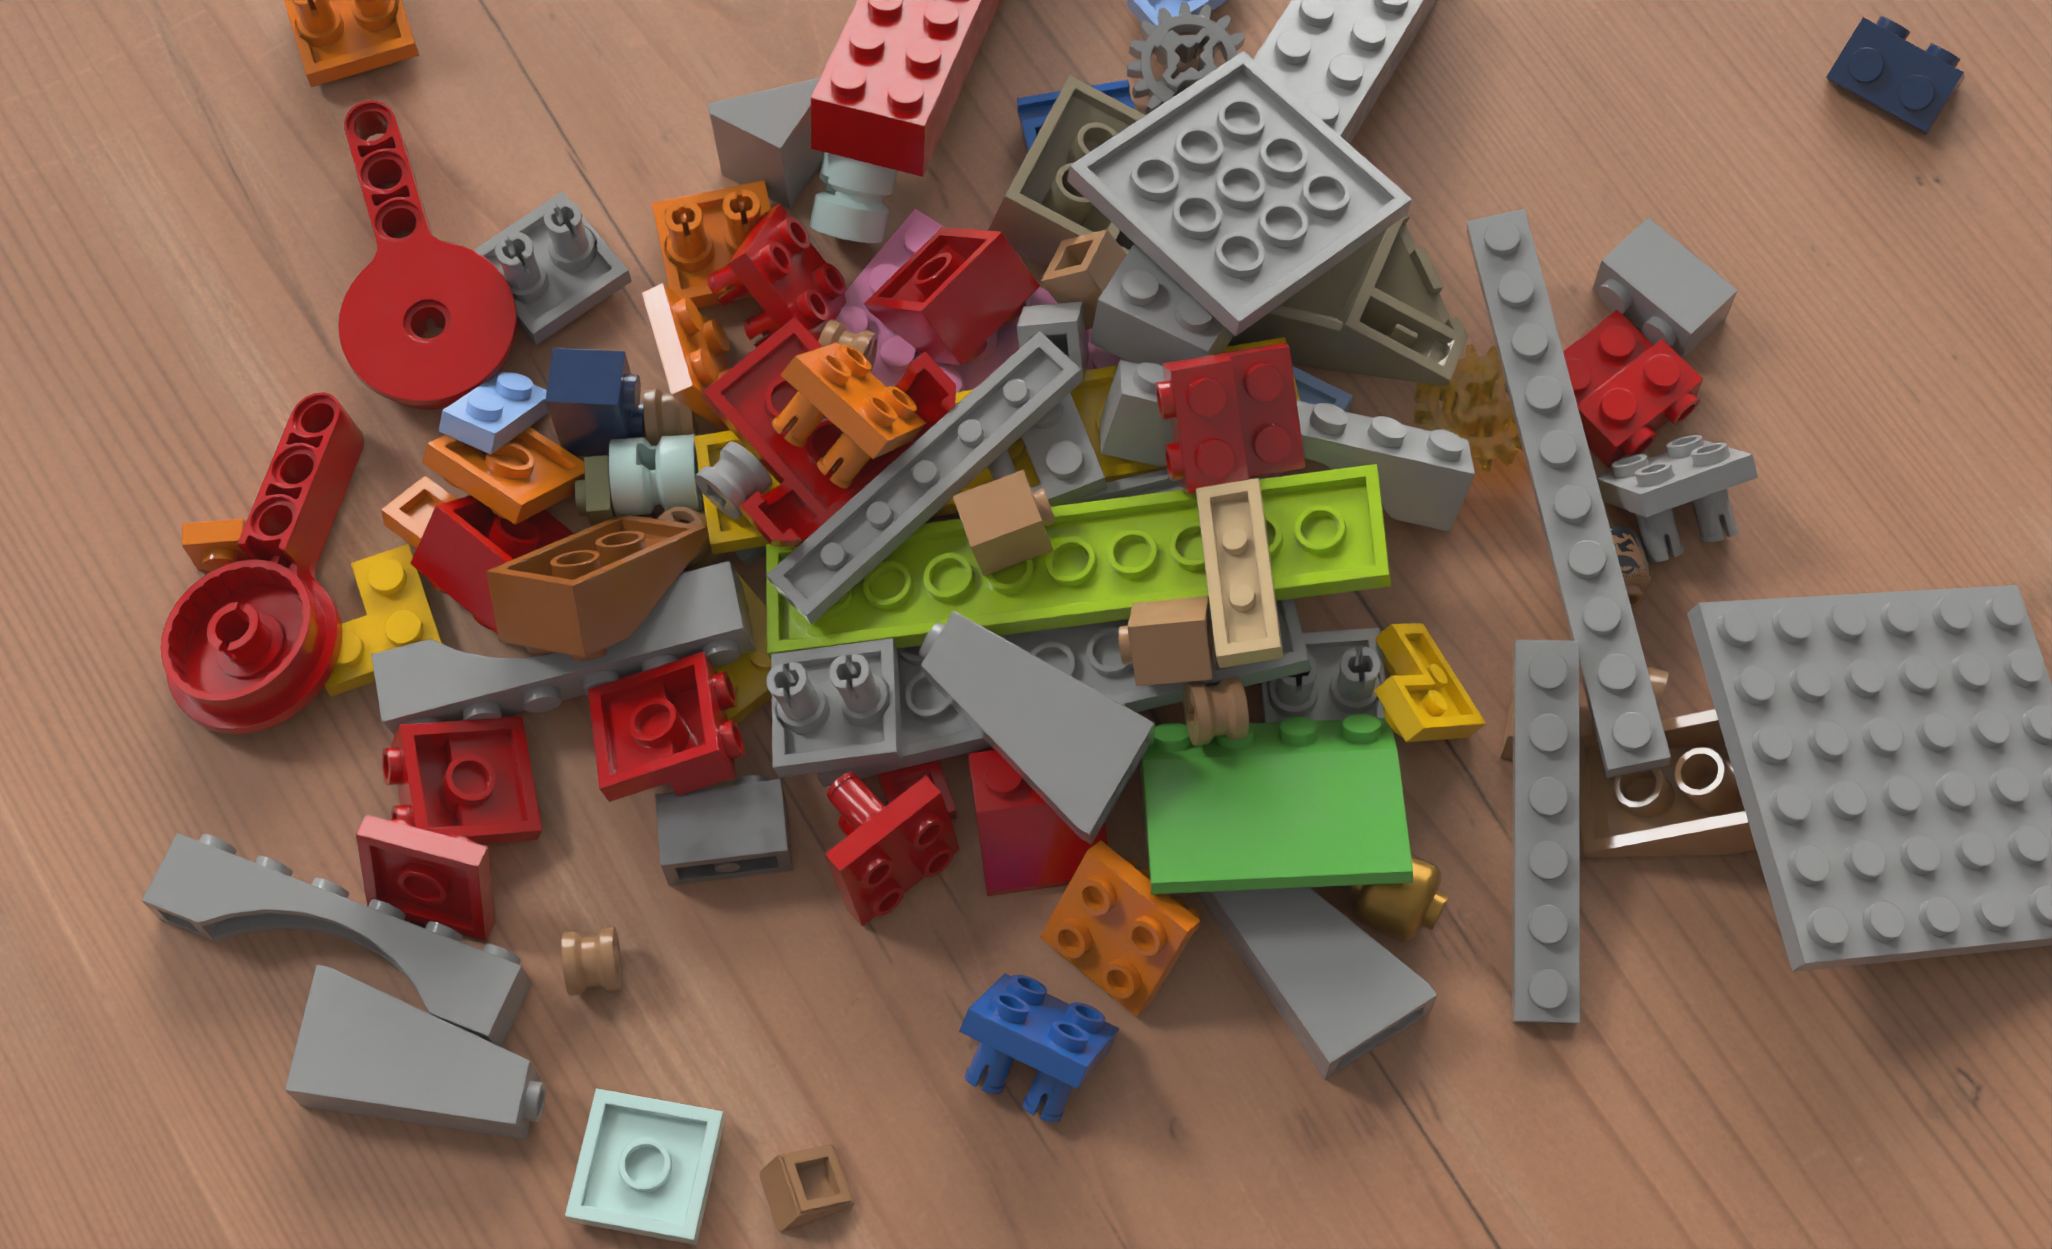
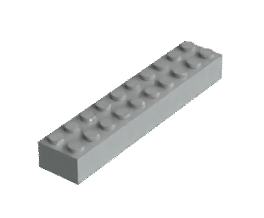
M1291 0L1253 60L1350 144L1437 0ZM1134 243L1098 299L1090 343L1132 363L1141 364L1149 362L1163 367V363L1223 353L1234 335Z

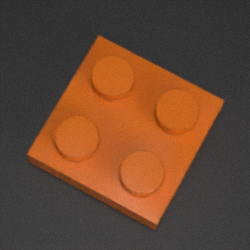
M663 283L643 292V299L671 395L721 432L729 431L730 429L702 399L703 391L730 370L725 356V352L729 351L730 345L722 326L717 320H709L702 315L689 298L682 299Z
M531 427L492 454L444 435L427 443L422 464L444 477L448 484L467 492L488 506L494 514L511 521L515 525L575 494V481L585 480L584 461Z

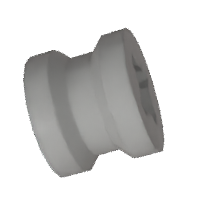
M732 441L720 451V460L713 467L705 466L694 476L695 482L703 494L720 511L736 520L743 515L740 512V505L757 491L763 494L773 484L772 478L764 466L748 450Z

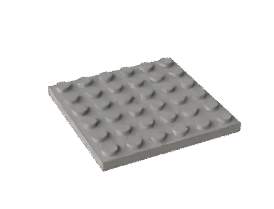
M2018 585L1700 602L1687 613L1792 972L2052 945V684Z

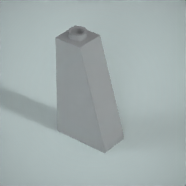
M953 611L945 626L937 622L931 628L920 648L919 655L925 658L921 667L926 679L1077 836L1092 845L1154 739V722Z
M1310 887L1196 893L1325 1080L1431 1012L1437 997L1431 985Z
M316 965L285 1091L300 1106L527 1140L530 1122H538L540 1120L546 1097V1085L539 1082L540 1076L530 1060L331 967Z

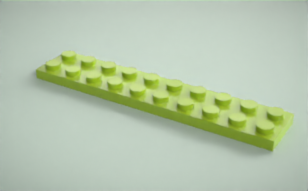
M1377 464L1259 479L1276 601L1391 586ZM1182 489L1053 506L1051 509L1057 523L1045 528L1053 551L986 576L982 575L961 519L924 523L812 625L771 585L766 576L767 655L771 660V654L893 638L898 648L920 646L937 622L945 626L953 611L1000 636L1127 620L1130 618L1133 603L1209 596L1197 494H1188ZM766 544V575L797 547H776Z

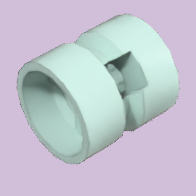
M824 152L819 178L827 184L825 191L815 195L810 227L820 233L845 240L864 243L883 242L890 210L882 203L883 197L893 194L898 171Z
M697 435L662 436L657 446H651L644 437L611 439L609 444V477L615 515H650L656 505H661L665 511L673 507H687L697 512L701 511L703 495L694 478L699 472L693 437Z

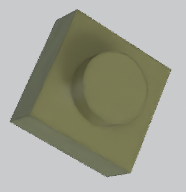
M608 455L584 457L585 480L575 481V499L578 515H588L591 526L616 516L611 498Z

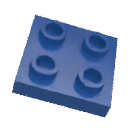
M1004 973L968 1008L959 1032L980 1042L964 1078L969 1084L976 1087L980 1079H984L987 1075L982 1091L1000 1094L1004 1090L1005 1081L1014 1059L1025 1063L1038 1071L1028 1095L1023 1100L1022 1106L1024 1110L1034 1116L1038 1107H1042L1048 1095V1100L1040 1119L1051 1123L1059 1122L1063 1116V1109L1072 1088L1078 1089L1108 1054L1120 1028L1106 1022L1105 1016L1090 1005L1079 1002L1068 1004L1048 994L1047 988L1041 982L1025 975L1010 976Z

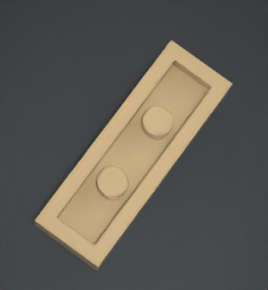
M1259 478L1196 488L1215 652L1219 668L1284 658Z

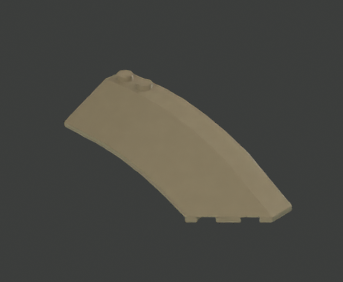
M1069 75L1005 194L988 231L1002 232L1015 251L1047 268L1062 240L1106 229L1127 255L1134 242L1077 191L1067 179L1071 164L1146 115ZM1407 213L1403 218L1236 337L1233 336L1229 344L1234 346L1285 337L1286 344L1290 347L1291 362L1314 368L1446 387L1451 381L1468 335L1459 317L1451 318L1439 294L1444 286L1425 247H1416L1406 226L1410 218Z

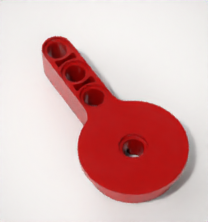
M375 100L363 101L353 106L347 113L344 120V130L376 238L377 251L373 260L352 282L342 302L338 323L341 347L356 376L377 394L412 408L426 410L444 409L481 384L487 383L502 371L512 350L517 332L515 301L504 276L488 259L472 249L441 241L432 235L408 150L394 113L383 102ZM375 134H384L379 139L367 141L369 137ZM398 181V183L390 189H380L384 184L388 182ZM403 230H414L404 238H393L398 232ZM427 318H432L437 328L444 329L438 336L428 339L421 338L428 331L425 322Z
M321 392L306 396L296 404L291 412L237 543L250 560L224 565L196 581L176 602L163 628L160 646L161 659L172 697L189 718L206 729L224 734H247L280 724L298 713L313 700L324 687L336 666L342 645V622L335 602L317 582L315 572L318 560L362 453L364 437L362 431L343 406L331 394Z

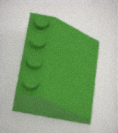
M1355 714L1339 720L1313 721L1306 717H1291L1282 722L1249 723L1246 739L1230 740L1225 735L1214 736L1209 744L1202 745L1192 744L1187 726L1184 724L1170 722L1155 727V737L1139 763L1140 796L1151 894L1413 883V865L1398 751L1392 728L1388 725L1385 717L1376 718L1368 714Z

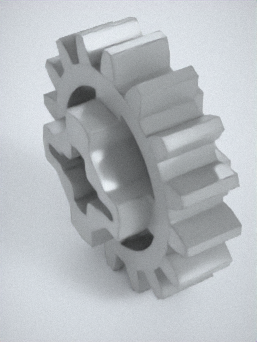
M1181 2L1179 15L1172 17L1170 12L1164 7L1159 9L1157 27L1145 20L1142 22L1139 33L1145 41H1131L1129 54L1139 60L1128 63L1127 77L1141 78L1133 86L1132 95L1134 98L1149 96L1150 100L1146 109L1147 114L1217 69L1213 58L1218 49L1221 50L1225 63L1239 54L1236 51L1243 46L1245 36L1243 32L1229 36L1227 30L1231 18L1228 15L1214 22L1210 20V5L1205 4L1199 15H1191L1188 2ZM1194 32L1198 34L1179 36L1177 33ZM1153 53L1157 56L1156 61L1164 67V73L1158 83L1151 70V57ZM1201 54L1197 70L1191 67L1185 73L1181 72L1176 77L1179 61L1187 64L1192 58L1196 59Z

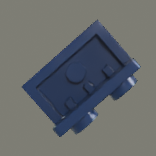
M1880 16L1876 24L1863 17L1826 76L1827 80L1927 135L1956 87L1959 88L1965 78L1964 72L1956 68L1960 58L1933 43H1930L1925 51L1906 41L1910 31L1884 16Z

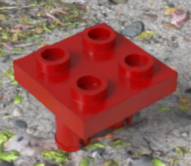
M780 203L762 214L729 263L720 270H715L709 274L707 279L708 286L713 295L723 288L726 289V292L717 299L722 305L729 307L736 303L739 298L750 292L764 309L744 322V331L749 340L759 334L763 336L755 342L754 346L756 348L793 317L819 341L827 322L831 319L836 320L841 312V308L847 302L844 294L847 288L839 270L832 264L826 263L810 242L809 234L803 224L796 218L790 217Z
M848 772L840 776L827 791L830 803L842 814L839 818L838 826L847 837L825 853V857L847 910L861 926H864L875 916H883L891 912L901 902L905 892L924 877H933L943 871L951 862L953 855L960 850L942 792L926 775L887 806L874 795L854 772Z

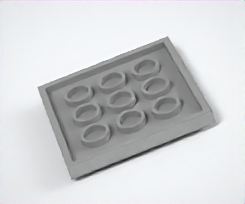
M1244 51L1071 164L1067 179L1077 191L1235 337L1407 215L1412 201L1406 193Z

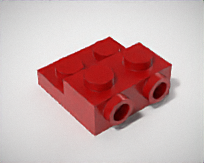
M1618 310L1563 351L1588 447L1608 468L1625 455L1629 457L1643 453L1657 436L1655 431L1668 421L1673 425L1681 423L1700 403L1697 394L1703 378L1663 339H1660L1653 345Z
M1278 343L1162 364L1165 381L1156 382V399L1161 419L1171 420L1174 441L1164 445L1166 466L1170 480H1179L1180 486L1188 494L1196 493V488L1244 481L1252 477L1306 468L1289 345Z
M704 651L588 689L599 789L609 802L669 783L676 795L680 796L737 777L734 759L744 756L745 748L737 724L734 720L728 721L727 709L737 706L736 692L726 671L718 673Z
M523 717L401 724L393 738L391 748L383 749L382 773L384 782L387 786L397 785L400 805L392 807L391 820H403L414 825L416 828L446 836H463L480 845L537 840L543 831Z

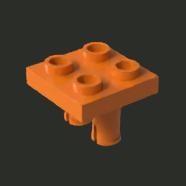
M284 0L303 67L311 87L420 56L402 0Z
M765 180L652 203L669 288L682 299L689 298L696 308L720 304L717 299L726 292V289L723 288L713 295L708 286V275L715 270H720L729 263L762 214L771 209ZM749 292V293H747L746 295H744V296H742L741 298H739L738 300H740V299H745V298H750V297H753V296H752V294Z
M836 342L795 356L780 374L798 392L781 414L775 417L772 421V426L779 434L783 433L786 428L790 430L784 439L794 446L803 447L807 442V438L826 416L843 434L827 454L821 457L817 462V466L824 475H827L831 470L836 471L829 480L841 488H848L853 482L854 477L870 458L875 459L912 442L927 423L915 413L917 406L906 393L891 385L886 387L870 372L872 366L862 353L849 345L843 344L841 346Z
M1099 841L1086 852L1040 938L1137 1017L1151 1005L1191 936L1199 929L1200 916L1193 907L1188 910L1184 908L1187 902L1183 899H1173L1168 894H1151L1148 871L1144 867L1138 871L1136 869L1138 862L1132 859L1125 860L1103 841Z

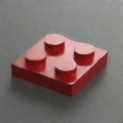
M365 815L356 833L367 906L372 899L380 900L404 912L406 920L427 925L429 921L437 922L457 931L461 935L487 941L495 924L488 847L477 844L463 836H446L419 829L403 820L394 819L389 821Z

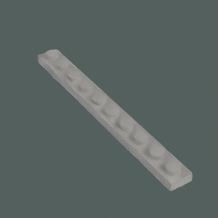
M1521 209L1467 221V236L1572 641H1579V672L1606 777L1609 778L1668 766L1671 760L1670 751L1526 211Z

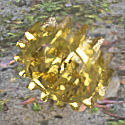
M1473 344L1467 345L1464 358L1459 359L1451 381L1446 387L1424 383L1417 384L1413 401L1418 404L1415 405L1413 423L1424 425V430H1446L1460 438L1467 439L1472 459L1479 460L1483 472L1490 471L1494 457L1498 456L1504 464L1509 466L1514 462L1517 452L1516 448L1523 451L1511 403L1507 400L1506 395L1508 392L1495 346H1491L1486 357H1481L1477 355ZM1439 400L1443 402L1442 410L1450 415L1451 420L1449 423L1441 412Z

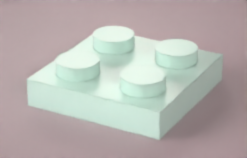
M596 1088L565 1213L567 1220L584 1225L697 1245L726 1118L723 1111Z

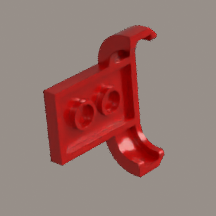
M795 317L703 391L702 399L780 483V485L764 495L759 491L755 492L740 505V512L771 546L798 547L955 407L956 384L926 351L909 364L905 374L895 387L902 390L914 401L917 406L915 413L927 424L912 442L875 459L870 458L854 477L853 482L848 488H841L829 480L836 471L831 470L827 475H824L817 466V462L821 457L827 454L843 434L826 416L807 438V442L803 447L794 446L784 439L790 430L786 428L783 433L779 434L772 426V421L775 417L781 414L798 392L780 374L795 356L822 347Z

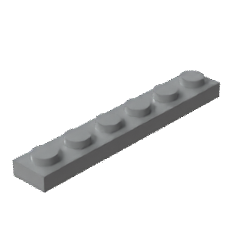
M1039 331L766 575L771 585L812 625L947 504L954 495H957L1084 380L1081 368Z
M1515 640L1513 643L1512 1022L1580 1023L1579 641Z

